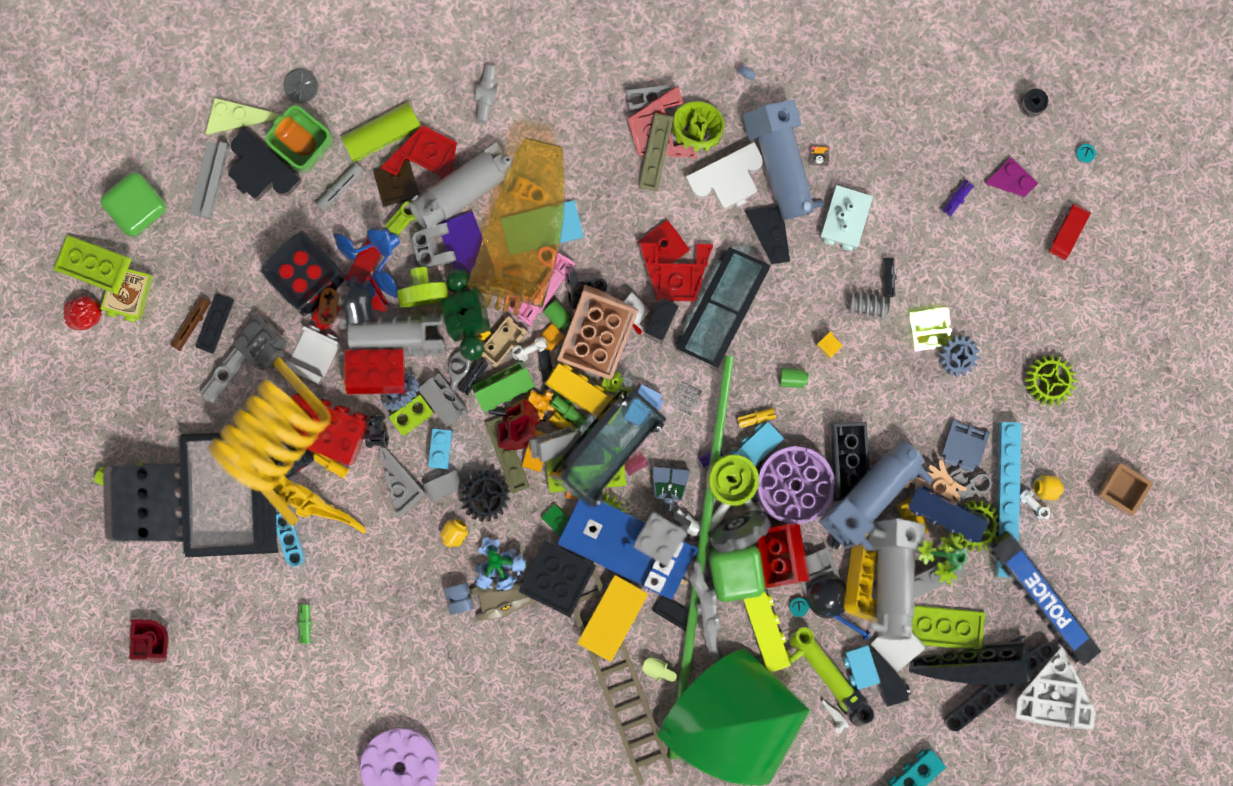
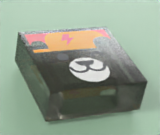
M810 146L809 165L829 166L830 147Z

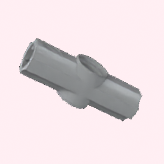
M234 348L222 365L215 370L212 378L200 392L203 397L212 403L217 400L227 385L233 381L234 376L247 361L237 348ZM226 370L228 372V378L222 381L220 378V374L222 371Z

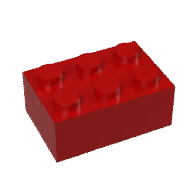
M404 349L345 350L346 394H405Z
M787 524L770 528L764 536L758 539L757 545L761 557L765 589L810 581L800 524Z

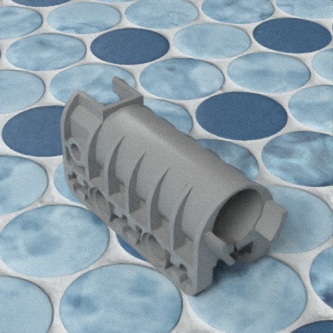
M444 314L422 317L408 316L405 318L379 317L367 322L346 324V320L339 321L341 329H348L349 347L341 348L340 354H345V350L404 349L405 357L447 355V347L442 340H425L426 328L446 326Z

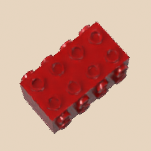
M299 393L293 394L291 399L314 422L322 423L318 414ZM324 398L319 399L330 415V422L322 431H318L317 438L311 445L305 446V449L350 466L355 463L369 428L366 424L369 420L367 419L368 415L360 412L351 413L348 407L342 405L333 406L331 405L332 401ZM286 420L300 436L309 437L305 429Z

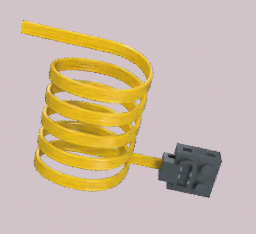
M256 315L233 344L254 368L264 370L266 367L271 369L275 367L314 409L322 423L312 421L281 389L268 380H263L258 386V391L268 403L256 395H250L245 404L253 416L239 409L233 416V420L239 429L231 424H226L221 430V436L225 442L214 439L208 446V449L216 461L231 476L249 487L260 490L293 527L299 518L277 495L273 488L278 484L281 476L285 475L293 466V461L298 460L305 452V446L311 445L317 438L318 431H322L329 424L330 415L320 400L282 360L285 354L280 349L283 348L287 341L265 317ZM286 420L305 429L309 437L300 436ZM278 438L293 444L297 452L288 451ZM266 453L281 459L285 467L276 466ZM255 469L269 474L272 482L265 481Z

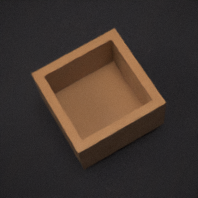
M1115 463L1096 496L1125 515L1134 516L1154 483L1124 464Z

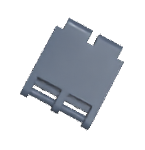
M953 419L941 454L945 456L943 462L957 466L958 461H960V468L973 472L975 467L978 468L980 466L990 431L986 430L984 432L973 428V425L967 426ZM955 426L967 429V431L958 429ZM972 432H975V433H978V434H981V435H984V436L981 437V436H978V435H976V434H973Z

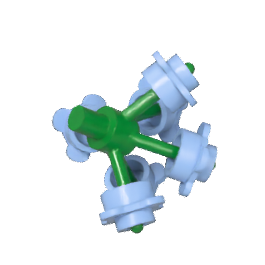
M489 537L483 538V543L478 548V551L488 556V560L475 567V572L479 573L477 577H473L477 581L476 585L480 589H486L487 587L492 589L491 583L493 580L491 577H496L498 570L500 576L497 578L498 584L495 586L496 589H511L513 583L517 581V577H512L510 573H503L501 566L503 565L505 570H510L512 567V571L518 572L517 575H519L520 570L524 571V568L527 566L525 563L526 559H522L523 554L517 556L516 549L502 552L500 556L497 553L500 541L498 539H489Z

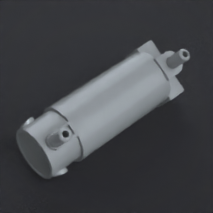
M497 142L482 150L479 155L425 189L423 194L414 196L411 202H409L411 212L425 230L437 227V223L447 220L498 185L516 176L517 174L511 166V158L508 154L502 152Z

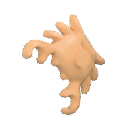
M943 460L939 462L940 471L932 465L928 466L933 471V473L927 472L933 478L930 484H927L922 478L915 477L914 480L909 481L905 486L909 488V483L915 482V490H917L919 484L926 485V487L952 500L954 495L958 501L961 498L956 488L962 491L967 490L966 487L955 482L947 473Z

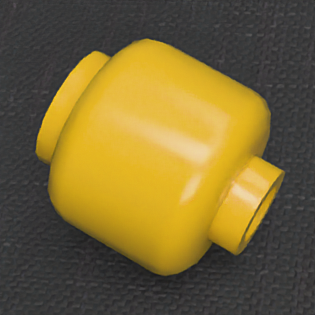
M1041 475L1035 480L1033 490L1039 499L1055 501L1063 494L1064 485L1057 476Z
M458 518L448 520L440 531V537L443 539L442 543L449 548L461 546L468 535L467 524Z

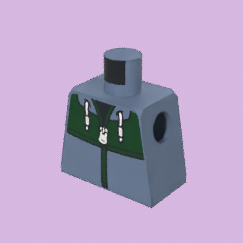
M653 467L655 498L662 499V511L673 512L674 500L682 501L690 474L689 470Z

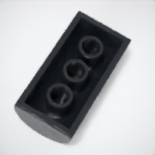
M867 422L829 424L832 472L835 480L834 501L843 500L870 471Z

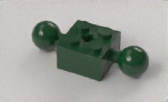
M458 268L452 270L446 280L447 286L456 295L441 299L447 334L455 342L462 340L459 346L462 357L466 360L474 361L479 359L484 353V344L476 335L491 331L485 297L477 288L466 291L470 287L471 277L466 270Z

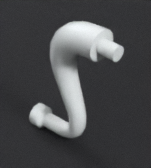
M751 499L744 503L749 511H761L760 507L755 505ZM721 503L711 518L709 534L720 525L730 505ZM680 508L674 511L675 516L677 514L692 522L687 533L699 537L701 521H696L689 513L684 514Z

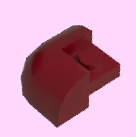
M523 398L509 406L505 410L506 415L503 417L502 423H498L497 441L500 448L506 450L524 449L528 447V441L536 437L535 426L541 423L540 417L535 407Z
M132 619L129 637L131 639L129 660L150 661L151 663L167 661L169 636L166 628L158 621Z

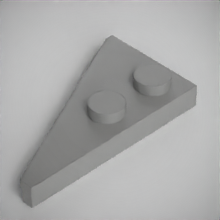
M379 446L380 457L385 469V477L390 488L391 500H393L396 511L395 515L400 519L426 493L388 449Z

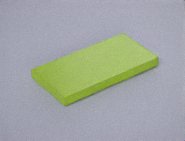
M67 234L53 270L118 295L132 259Z
M914 605L912 632L927 646L958 649L973 647L974 650L980 649L983 645L985 612Z

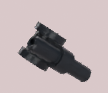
M383 413L371 416L366 422L367 426L370 427V431H367L365 435L367 448H372L373 446L388 447L389 434L387 431H383V421L386 418Z

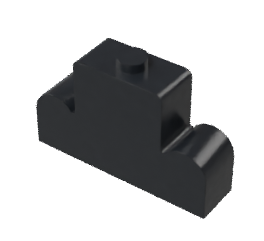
M245 128L232 140L231 150L241 159L228 172V175L238 184L236 188L242 194L247 192L252 198L259 201L273 186V189L279 195L289 196L302 183L299 177Z

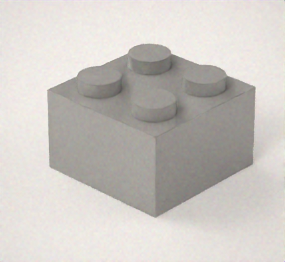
M652 511L632 545L665 566H668L687 532Z

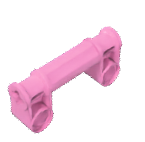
M544 247L538 253L540 262L549 268L550 272L531 299L526 301L517 294H511L505 300L507 309L531 327L536 316L542 313L545 306L565 280V267L575 266L574 262L550 247ZM544 252H550L553 255L550 261L542 259ZM516 298L520 301L517 308L509 306L511 299Z

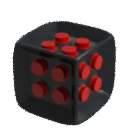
M300 231L284 243L259 270L273 288L304 317L319 306L320 296L324 289L332 288L336 291L346 279V275L304 231ZM329 292V295H325V298L327 299L332 292Z

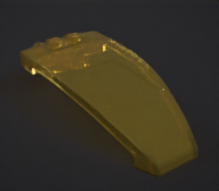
M526 137L514 153L515 159L495 204L467 285L469 289L477 288L480 292L486 294L484 307L487 308L491 304L492 296H497L495 310L498 311L501 308L503 299H505L502 312L506 313L511 300L516 301L513 309L514 315L519 314L522 303L543 308L559 252L565 208L563 147Z

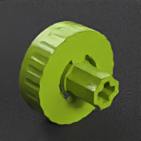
M427 267L410 269L413 286L397 291L399 307L401 308L441 302V299L449 297L445 282L429 283Z
M734 454L723 455L710 465L706 477L707 487L712 496L719 502L728 505H740L749 501L756 493L759 485L758 471L755 465L743 456ZM727 475L732 479L731 482H728V479H726Z

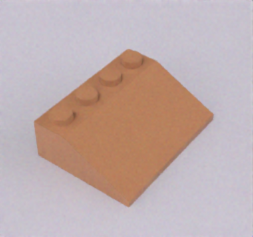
M584 285L557 360L612 380L639 309L601 290Z

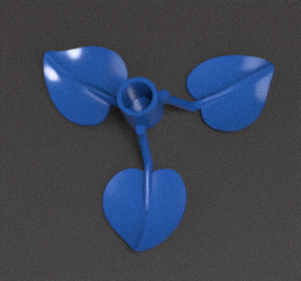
M369 229L367 236L371 244L355 249L347 237L334 233L333 237L338 250L349 260L356 258L355 253L373 246L376 247L385 258L377 271L373 272V278L384 293L398 298L394 280L389 274L382 271V268L389 256L393 254L392 250L400 244L399 238L393 232L388 233V230Z

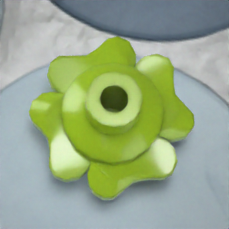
M614 372L612 380L603 377L601 385L605 387L606 392L617 393V390L622 388L624 379L620 377L619 372Z

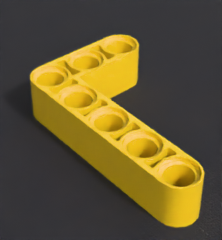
M869 533L865 536V538H866L868 541H869ZM859 543L851 549L844 609L850 615L878 623V617L876 616L877 600L871 598L877 551L866 550Z

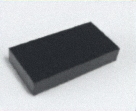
M661 596L653 612L686 631L689 611L669 598Z

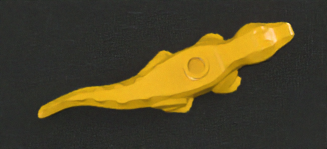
M257 470L258 474L265 481L272 482L269 474ZM282 475L280 481L275 486L279 491L278 496L286 505L296 508L298 516L308 518L312 514L334 519L354 527L363 534L366 533V528L350 517L349 514L342 512L341 509H335L333 505L326 504L319 495L301 484L288 480L286 476Z

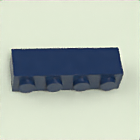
M919 484L908 506L913 514L917 516L924 515L928 517V521L935 525L940 523L946 526L945 529L953 534L957 532L971 543L974 541L979 543L990 520L922 484Z

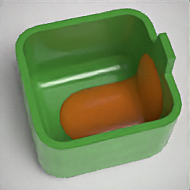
M295 105L288 108L282 116H278L273 122L274 126L266 135V142L271 149L301 173L311 171L333 144V137L327 128L304 109Z

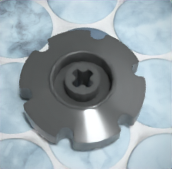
M754 510L740 513L725 520L720 526L716 527L710 534L709 539L715 551L726 553L736 549L740 550L755 543L760 537L764 536L770 529L771 524L763 511Z

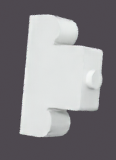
M752 143L686 176V181L695 197L700 199L706 198L712 190L723 210H727L735 205L738 208L747 203L746 199L756 195L757 188L749 173H755L760 170L763 162L762 156L755 143Z

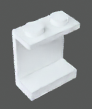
M310 325L307 328L303 326L302 330L304 332L290 361H286V364L294 373L321 385L340 343L336 342L338 338L328 333L326 336L319 334L320 329Z

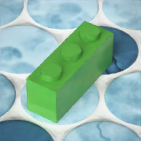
M522 360L471 387L483 412L495 409L497 405L503 402L511 401L521 393L529 392L535 385Z

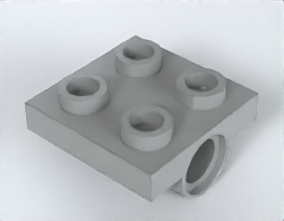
M827 547L805 556L810 581L800 583L805 596H807L810 584L821 576L831 575L841 579Z

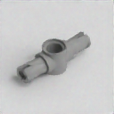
M485 65L483 79L480 85H477L475 101L478 105L476 119L478 123H487L489 109L492 107V104H495L494 98L497 92V87L494 84L495 66Z

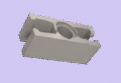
M674 84L627 90L628 101H631V97L643 96L644 102L632 105V102H629V112L639 111L651 103L646 99L648 95L653 94L659 98L661 93L668 92L674 88Z
M440 373L427 380L419 388V392L446 427L458 421L468 412L467 408Z
M566 427L530 439L532 458L539 457V461L543 462L565 455L579 439L581 431L578 429L574 431L573 427Z

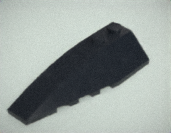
M1029 641L984 644V648L975 650L973 647H968L966 651L955 653L952 650L946 651L947 653H944L942 656L937 654L915 657L910 661L909 665L910 673L949 682L986 685L1029 683Z

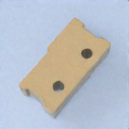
M508 316L484 345L482 357L489 359L493 363L492 365L497 368L514 346H517L522 341L528 331L523 327H518L514 320ZM504 328H508V332H504ZM494 346V349L489 350V347Z

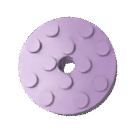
M788 447L777 450L770 454L758 469L759 485L756 491L757 499L763 510L780 522L803 524L813 521L821 516L831 504L835 485L832 469L820 454L811 449ZM793 480H797L800 484L797 491L791 489V482Z
M406 727L388 729L376 736L366 747L360 764V773L364 786H435L440 771L439 756L430 739L423 733ZM403 762L406 766L405 771L399 772L396 769V763Z

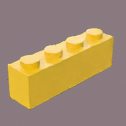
M556 364L544 384L596 418L614 396L610 395L609 397L603 393L604 389L600 386L589 384L587 382L589 379L582 374L577 376L571 372L572 368L567 364ZM620 408V409L617 411V413L611 418V420L606 424L607 426H609V425L612 424V422L614 421V419H615L616 416L618 415V413H619V411L621 410V408Z

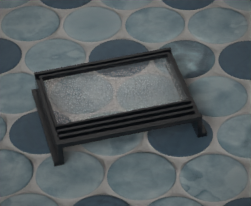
M221 432L180 434L182 536L185 558L279 553L276 508L260 490L241 483L224 470L208 449V446L214 439L225 442ZM266 453L274 462V457Z

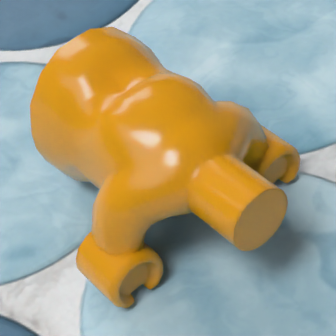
M532 389L528 392L525 399L535 407L540 420H543L544 412L547 410L553 413L556 411L554 407L550 406V400L554 395L553 392L547 390L543 395L538 394Z

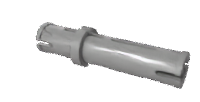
M355 162L332 188L329 187L327 189L328 192L316 204L325 212L335 200L338 201L339 196L364 170Z

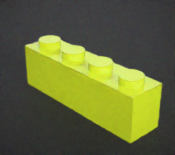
M764 592L759 597L743 599L766 669L774 672L791 666L788 660L791 657L789 649L785 650L783 644L786 642L783 631L779 632L777 624H780L778 615L773 613L771 606L774 605L771 595H767Z

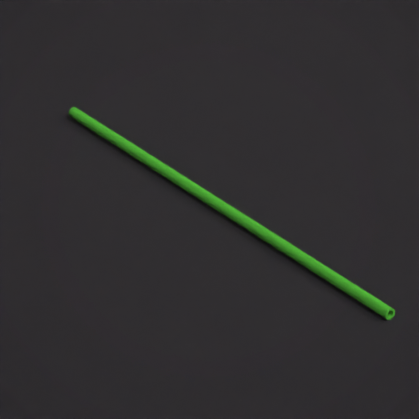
M724 356L709 467L721 454L734 357ZM707 484L696 561L700 562L703 575L714 497L709 492ZM693 585L676 702L688 688L698 618L696 603H700V598ZM669 749L668 758L678 759V756Z

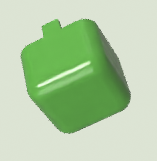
M136 172L126 175L108 190L100 200L102 208L121 230L131 237L140 235L167 211L166 201L142 174Z
M755 543L743 549H736L726 553L715 551L714 547L710 548L708 560L712 585L716 598L719 601L731 602L755 598L764 593L765 583L761 557Z

